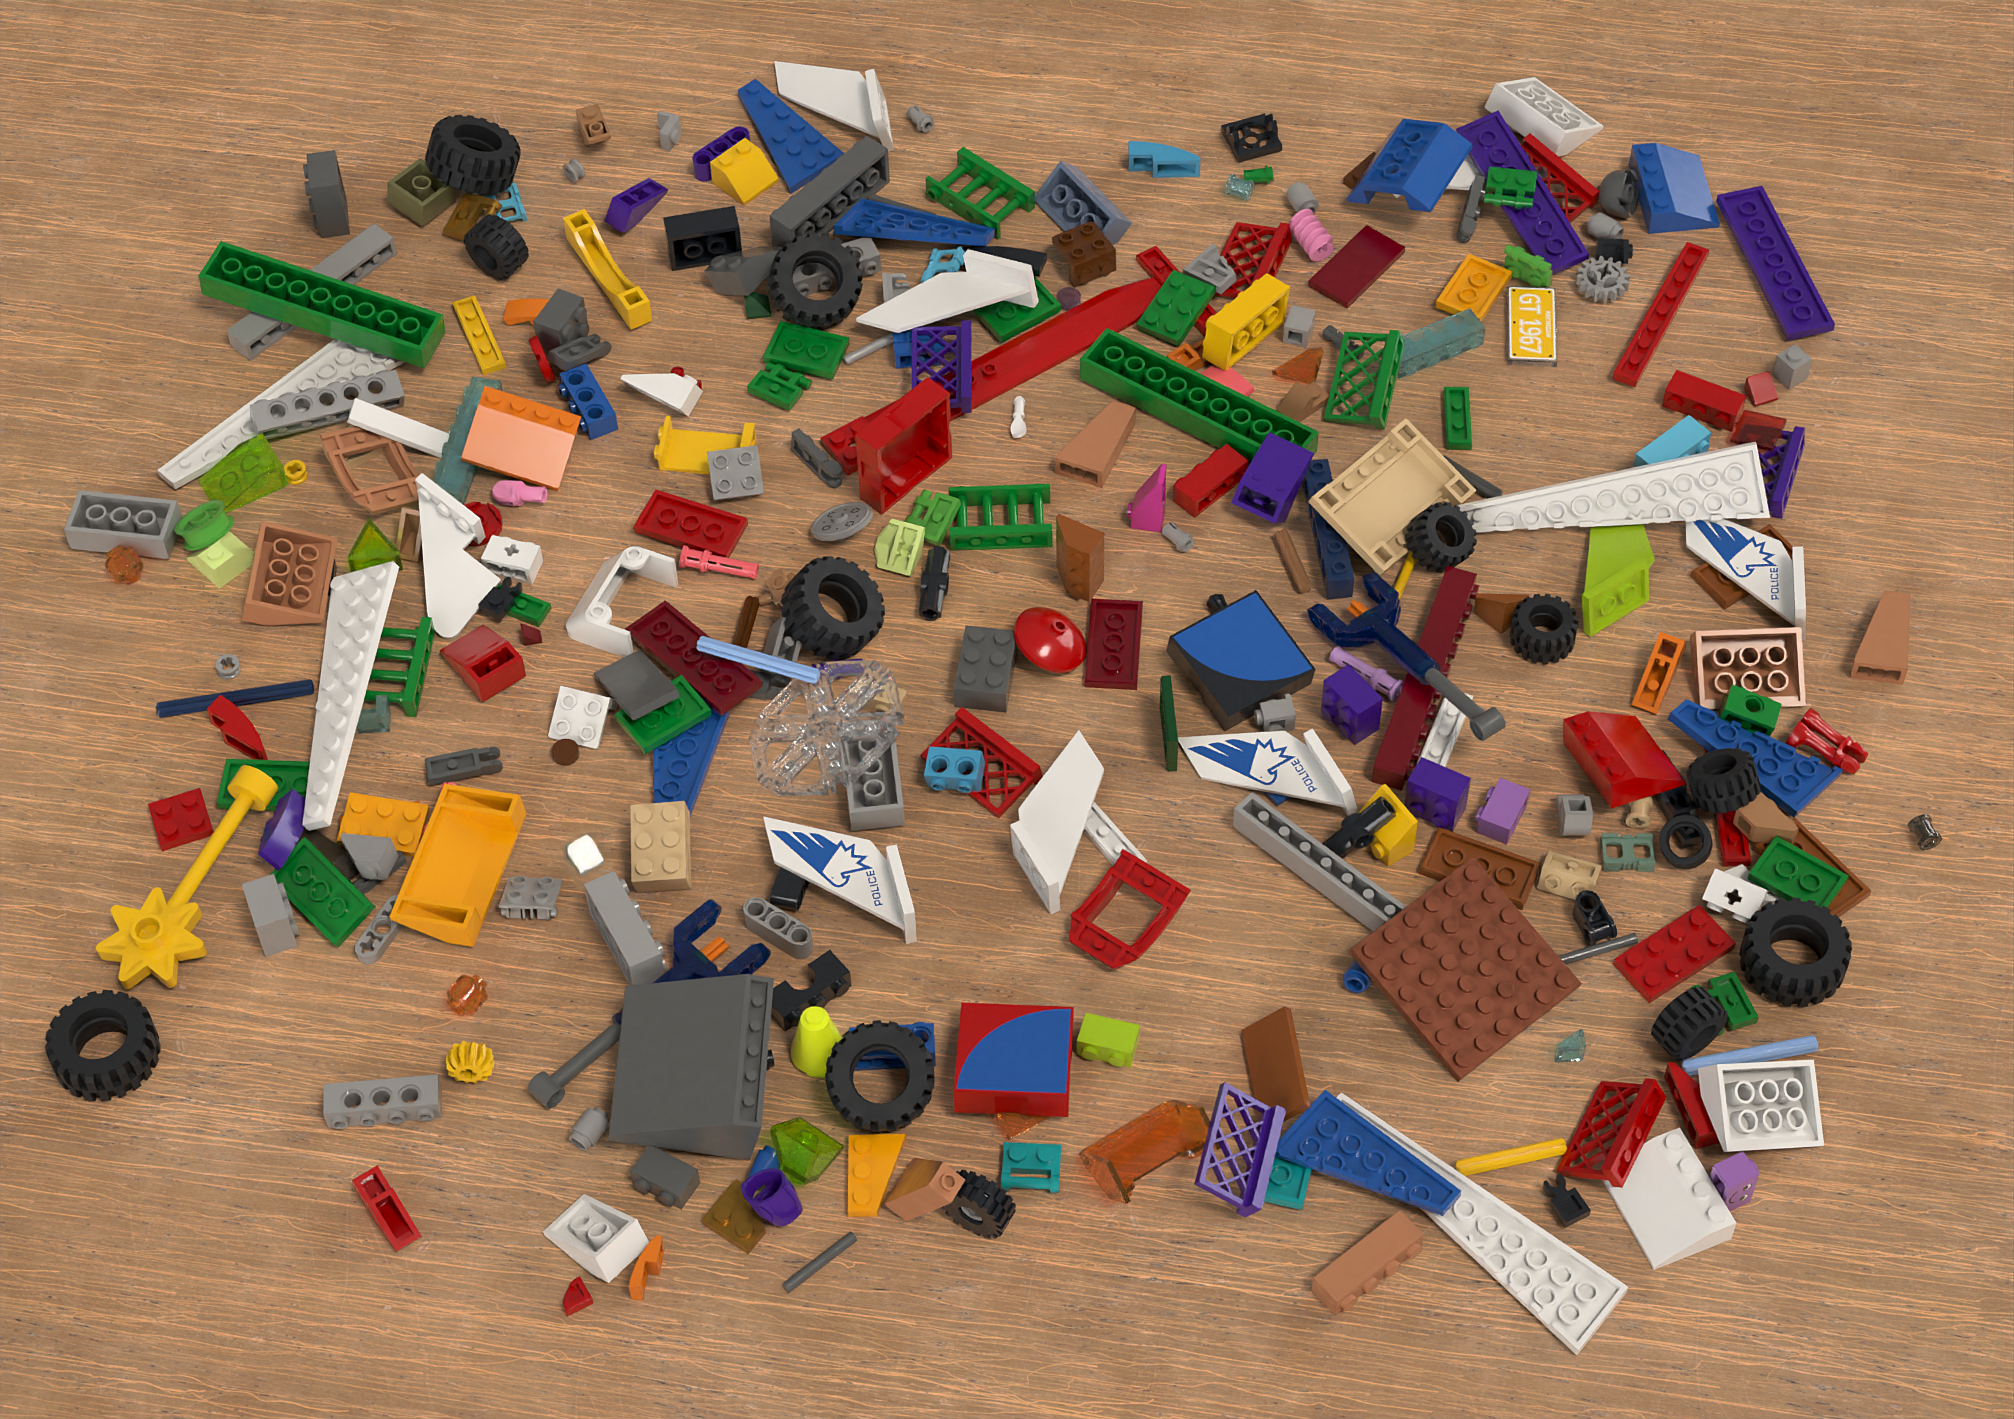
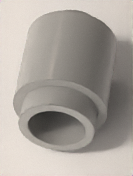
M1297 182L1288 188L1287 198L1296 213L1303 209H1311L1313 215L1316 213L1319 202L1307 185Z
M1601 212L1596 215L1593 214L1587 222L1588 233L1598 239H1621L1624 233V227L1621 226L1620 222Z
M594 1107V1109L587 1108L570 1130L572 1134L569 1136V1140L583 1151L594 1147L610 1125L607 1121L608 1115L597 1107Z

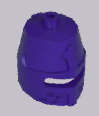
M770 1168L761 1170L753 1174L741 1185L743 1196L753 1210L761 1218L766 1219L775 1226L782 1227L792 1223L803 1211L796 1189L780 1169ZM765 1184L766 1187L753 1199L755 1192Z

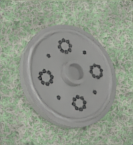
M863 502L840 504L820 514L813 521L811 532L816 539L821 541L839 540L842 542L863 529L871 521L873 513L870 506Z

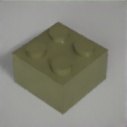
M421 158L387 182L388 203L422 227L455 203L456 190L450 185L446 186L440 179H436L432 172L429 171L426 162Z

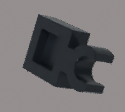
M506 577L502 581V588L500 590L493 587L478 604L479 610L501 621L516 604L514 597L522 593V583L518 582L515 587H510L512 585L511 577Z
M1561 1174L1556 1175L1555 1179L1559 1185L1558 1187H1552L1547 1180L1543 1182L1544 1193L1549 1197H1553L1550 1200L1549 1206L1565 1228L1590 1216L1591 1210L1575 1187L1569 1191L1565 1188L1566 1180Z

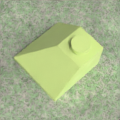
M229 531L213 544L192 553L187 557V560L220 589L252 565L254 552Z

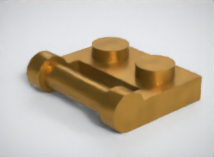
M464 193L445 225L443 232L447 237L464 240V235L474 227L484 208L487 210L483 217L488 214L495 215L500 212L502 204L495 199Z

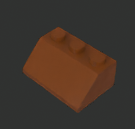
M1058 514L1056 516V565L1066 592L1077 599L1090 602L1104 581V533Z

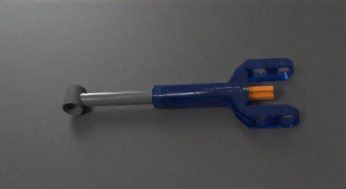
M1370 571L1362 576V582L1368 592V596L1378 605L1368 610L1359 601H1351V606L1347 608V612L1355 619L1350 621L1349 625H1346L1324 604H1315L1307 609L1308 616L1313 625L1336 646L1361 647L1376 643L1423 685L1430 684L1470 719V729L1478 740L1484 741L1506 727L1502 714L1495 707L1484 711L1440 672V665L1396 627L1401 613L1400 599L1398 598L1399 592L1374 571Z
M710 899L674 927L673 967L654 983L741 974L752 975L766 963L771 951L763 943L752 944L719 972L713 961L729 949L725 940L722 937H717L701 951L691 944L716 923L722 911V907L715 900ZM622 1009L612 1017L613 1024L551 1076L542 1071L531 1079L527 1090L547 1109L555 1107L565 1095L563 1087L619 1041Z

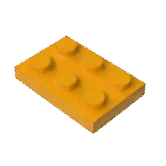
M1468 254L1436 300L1435 307L1480 325L1510 281L1512 271Z
M349 792L337 843L344 846L340 838L342 833L391 838L396 851H401L404 856L414 857L417 846L423 837V829L430 811L429 805Z

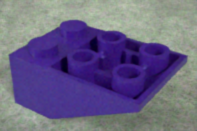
M1269 432L1241 478L1231 503L1275 524L1285 523L1314 452Z

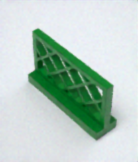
M1390 330L1389 334L1344 332L1324 415L1325 422L1373 425L1375 429L1385 430L1405 345L1399 330ZM1350 340H1360L1363 343L1352 352L1348 348ZM1377 341L1385 342L1384 348L1377 353H1374L1370 348ZM1367 349L1372 356L1360 363L1356 356ZM1353 359L1358 366L1346 374L1343 367ZM1377 361L1380 364L1379 369L1370 375L1365 368ZM1363 371L1367 378L1355 385L1351 378ZM1348 381L1353 388L1340 395L1338 392L1339 386ZM1369 383H1372L1375 386L1374 391L1365 397L1360 390ZM1357 392L1362 399L1350 407L1345 400ZM1341 403L1347 408L1340 415L1332 414L1333 409ZM1365 404L1370 408L1368 417L1357 416L1355 413Z

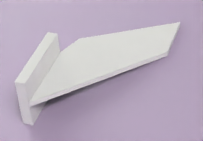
M774 61L780 97L880 138L882 145L888 148V152L894 150L887 103L874 69L865 71V79L859 71Z
M967 249L963 255L967 272L940 273L857 317L856 321L900 333L1002 300L1035 308L1039 301L1032 266Z
M1079 730L1019 807V821L1010 825L1013 855L1050 914L1061 910L1060 895L1104 774L1103 766Z

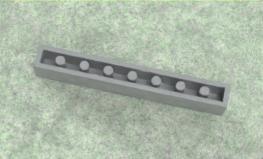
M374 223L351 241L345 243L333 254L326 257L322 262L310 269V271L355 285L397 254L394 238ZM252 311L239 322L233 324L227 330L231 347L251 361L298 326Z
M1253 792L1234 808V828L1373 932L1407 907Z

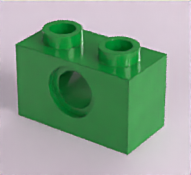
M1731 685L1722 700L1718 718L1730 723L1734 720L1741 723V728L1752 733L1758 731L1770 736L1776 727L1782 704L1769 697H1763L1750 692L1743 687Z

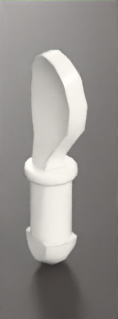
M1017 396L1014 400V421L1010 429L1014 438L1024 436L1027 431L1026 424L1023 421L1026 403L1025 399L1021 396Z

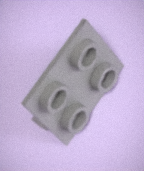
M757 445L707 452L714 500L764 494Z
M508 877L499 904L501 915L507 918L520 919L523 916V919H527L528 909H530L531 919H535L537 909V919L551 920L552 917H557V906L555 904L563 880L552 877Z

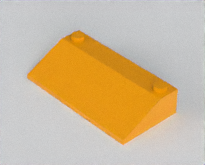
M444 784L389 916L390 920L447 943L474 947L527 814L520 795Z

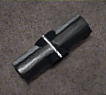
M934 546L933 549L928 550L925 571H922L919 616L925 618L926 621H935L941 618L944 596H947L950 551L941 546Z
M1379 797L1361 813H1353L1347 816L1341 822L1342 828L1322 844L1343 859L1354 849H1361L1371 844L1375 838L1374 833L1396 817V811L1386 798Z

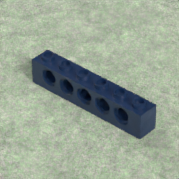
M1328 459L1311 460L1302 481L1323 584L1327 600L1353 597L1354 574L1347 542L1308 502L1312 496L1333 481Z

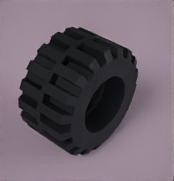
M488 214L484 216L464 235L465 249L473 262L483 272L498 280L508 279L529 258V250L521 234L505 219L497 215Z
M1437 502L1412 518L1411 523L1407 526L1406 530L1409 532L1405 535V540L1409 541L1407 548L1412 551V558L1419 561L1418 565L1421 567L1427 566L1428 571L1436 570L1437 573H1442L1446 570L1447 566L1455 567L1465 561L1475 550L1473 547L1477 544V540L1474 536L1477 535L1476 529L1472 528L1474 523L1472 519L1469 520L1467 518L1468 514L1465 511H1460L1459 506L1454 505L1452 507L1449 502L1443 504ZM1436 530H1438L1444 536L1447 545L1443 544L1440 541L1436 534Z
M1545 593V596L1534 594L1533 598L1529 596L1524 598V602H1519L1516 609H1514L1509 636L1511 637L1510 643L1511 646H1514V651L1517 654L1522 653L1521 657L1527 660L1529 658L1532 660V663L1537 664V661L1545 665L1549 661L1557 663L1560 658L1565 659L1568 656V652H1572L1578 629V616H1576L1575 609L1570 608V603L1567 601L1562 602L1559 596L1554 598L1550 597L1551 594ZM1544 626L1552 629L1553 631H1540L1534 627Z
M1725 748L1707 752L1703 756L1696 758L1695 762L1691 763L1686 771L1693 801L1696 807L1701 808L1704 812L1727 813L1738 810L1741 807L1747 806L1749 802L1754 801L1761 791V784L1753 756L1748 751H1742L1739 748Z
M1695 987L1676 997L1663 1009L1652 1026L1651 1035L1674 1060L1682 1061L1698 1054L1718 1036L1726 1023L1728 1012L1704 987Z

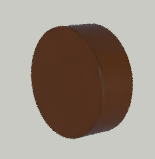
M572 739L558 740L552 747L553 759L557 764L563 766L575 763L579 758L577 743Z

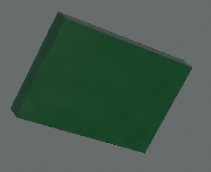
M1166 675L1160 678L1159 709L1166 770L1171 772L1177 771L1178 733L1171 675Z

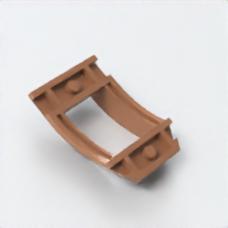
M357 426L320 435L331 465L343 487L356 502L370 513L376 515L412 506L419 502L418 488L415 482L419 474L410 462L402 443ZM383 448L390 466L399 481L361 490L350 473L343 457Z

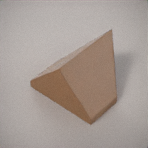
M402 507L394 557L414 562L423 560L419 510Z

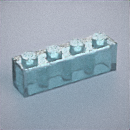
M1469 308L1403 335L1405 345L1397 378L1400 379L1404 376L1412 375L1421 369L1434 366L1448 358H1454L1470 349L1478 348L1484 342V325Z

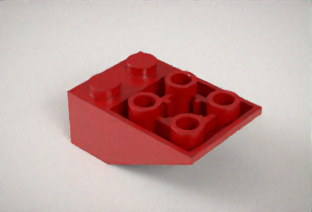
M485 625L476 628L439 650L441 655L481 702L486 701L526 677L522 656L509 641Z

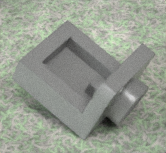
M659 111L657 118L658 126L661 130L659 132L661 149L670 152L674 144H677L681 138L680 116Z

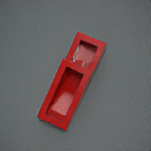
M219 695L207 708L211 724L221 730L225 744L253 760H268L261 738L252 722L236 705L222 695Z
M378 1165L352 1180V1186L396 1252L422 1237Z

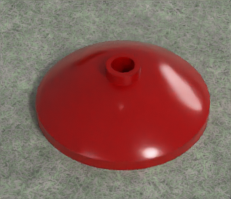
M1032 607L1024 610L1014 623L1013 633L1016 644L1021 652L1040 668L1055 673H1066L1075 670L1083 662L1086 656L1085 639L1077 625L1063 613L1046 607Z

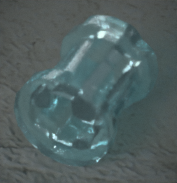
M1231 174L1225 186V194L1230 195L1232 193L1249 201L1254 191L1255 182L1253 180L1236 178L1235 174Z

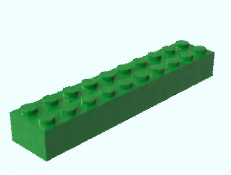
M220 241L198 275L202 295L424 369L446 333L443 314Z
M1108 328L1103 331L1080 358L1081 380L1220 449L1227 444L1246 458L1248 463H1251L1269 432L1312 451L1314 454L1317 452L1318 431Z

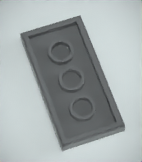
M641 650L594 672L599 684L632 720H636L680 697L677 688Z

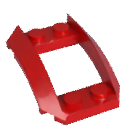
M1124 849L1121 850V855L1113 867L1109 868L1091 895L1070 915V943L1113 970H1117L1139 959L1166 929L1191 892L1186 886ZM1123 883L1163 906L1149 927L1132 946L1092 923L1113 899Z

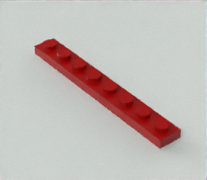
M1686 242L1616 367L1612 379L1636 388L1709 255V249Z

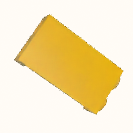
M666 416L664 426L660 425L658 438L660 443L655 445L654 459L658 460L659 470L710 474L707 452L755 446V423L745 422L742 435L673 429L671 416Z

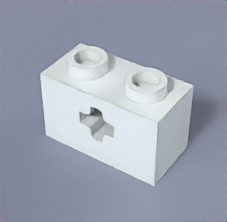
M495 535L491 536L481 557L482 565L497 577L505 579L509 576L513 581L533 585L543 563L539 545Z
M1714 869L1702 899L1708 901L1706 907L1721 913L1725 908L1734 912L1732 918L1748 923L1751 916L1756 911L1761 910L1769 890L1721 870ZM1738 890V896L1742 897L1741 902H1734L1731 905V899L1727 895L1729 892L1734 893Z

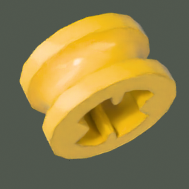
M292 460L285 464L283 471L289 484L300 485L307 480L308 473L305 463L300 460Z

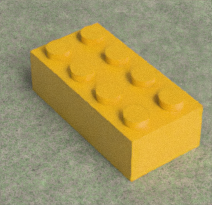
M1266 273L1259 280L1256 279L1248 289L1241 291L1232 302L1226 303L1217 314L1211 315L1205 325L1207 329L1202 344L1204 347L1202 358L1224 371L1232 367L1284 324L1290 286Z

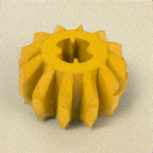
M463 1040L461 1044H453L452 1049H449L446 1055L448 1075L454 1077L455 1081L462 1080L466 1084L468 1082L478 1084L479 1080L487 1081L488 1076L492 1075V1070L494 1069L492 1049L487 1048L485 1043L477 1044L474 1041L468 1043Z

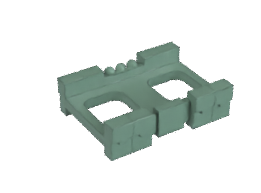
M1602 833L1600 843L1602 844L1603 872H1620V868L1622 870L1626 868L1627 870L1631 868L1635 870L1637 868V872H1654L1653 834L1636 833V836L1633 837V835L1619 836L1618 833ZM1620 845L1623 856L1621 858L1608 857L1606 846ZM1647 845L1650 857H1635L1633 846Z

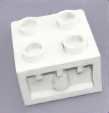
M560 686L548 737L557 740L572 739L578 745L598 749L608 710H616L618 703L613 698Z

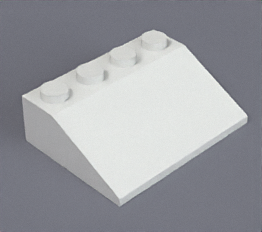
M1535 77L1496 83L1484 107L1491 113L1499 110L1512 131L1520 133L1524 137L1531 133L1557 156L1567 155L1600 132L1604 127Z
M1814 1060L1716 1064L1698 1068L1701 1098L1724 1152L1824 1146Z
M1680 1128L1656 1136L1644 1143L1623 1188L1612 1187L1608 1180H1602L1653 1270L1732 1239L1736 1221Z

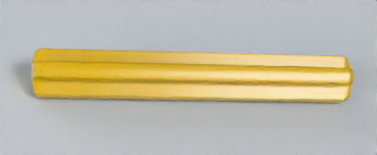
M1560 1137L1455 1161V1170L1464 1176L1563 1155L1567 1150L1564 1138Z

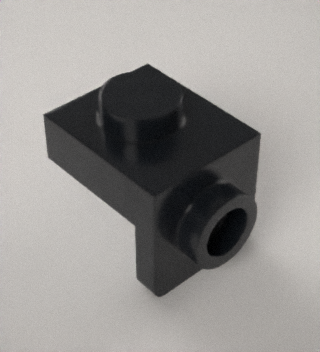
M1596 239V261L1599 260L1600 256H1603L1606 261L1612 257L1613 263L1621 261L1622 264H1628V259H1632L1633 245L1629 244V239Z

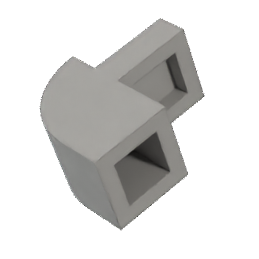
M1584 794L1557 795L1556 805L1559 815L1560 835H1590L1593 819L1590 796H1584Z

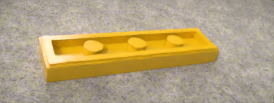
M476 296L452 302L453 309L482 374L486 375L505 369V360Z

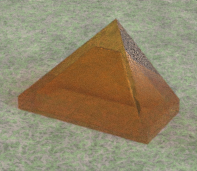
M1322 347L1309 348L1272 370L1274 376L1308 384L1313 381L1316 382L1324 351Z

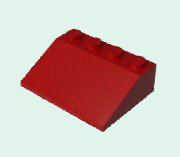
M1587 711L1563 719L1564 745L1611 809L1685 785V780L1636 716Z

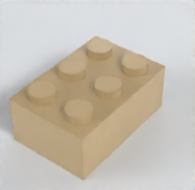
M685 801L630 805L631 880L637 893L691 889L690 812Z

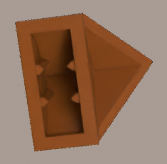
M1476 593L1474 613L1502 634L1511 627L1513 612L1517 604L1524 602V598L1529 595Z

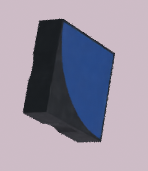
M1257 590L1174 633L1169 637L1166 650L1185 678L1198 690L1204 704L1224 731L1254 716V710L1260 709V703L1272 699H1284L1285 694L1292 695L1312 683L1316 670Z

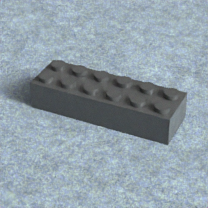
M865 136L861 141L856 142L844 155L839 156L832 165L822 170L815 179L808 182L798 193L791 196L786 203L775 209L769 216L772 247H782L788 240L792 242L794 237L800 234L803 237H807L808 232H816V236L821 237L822 233L829 234L834 229V225L861 198L868 200L870 193L876 194L890 182L888 148Z

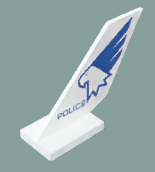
M1704 519L1686 522V547L1794 625V627H1801L1802 640H1805L1806 598L1803 546L1792 547L1791 560L1781 541L1728 520Z
M1313 728L1303 733L1306 744L1286 731L1178 737L1180 746L1202 780L1340 806L1347 816L1358 813L1352 788Z
M763 816L774 864L901 928L906 944L917 942L915 911L897 844L886 847V860L870 840Z

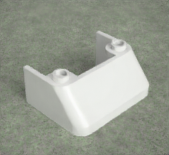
M638 546L629 547L607 559L566 622L568 636L575 641L621 657L632 654L633 647L630 632L609 624L612 619V611L609 606L630 572L676 588L678 586L675 559Z

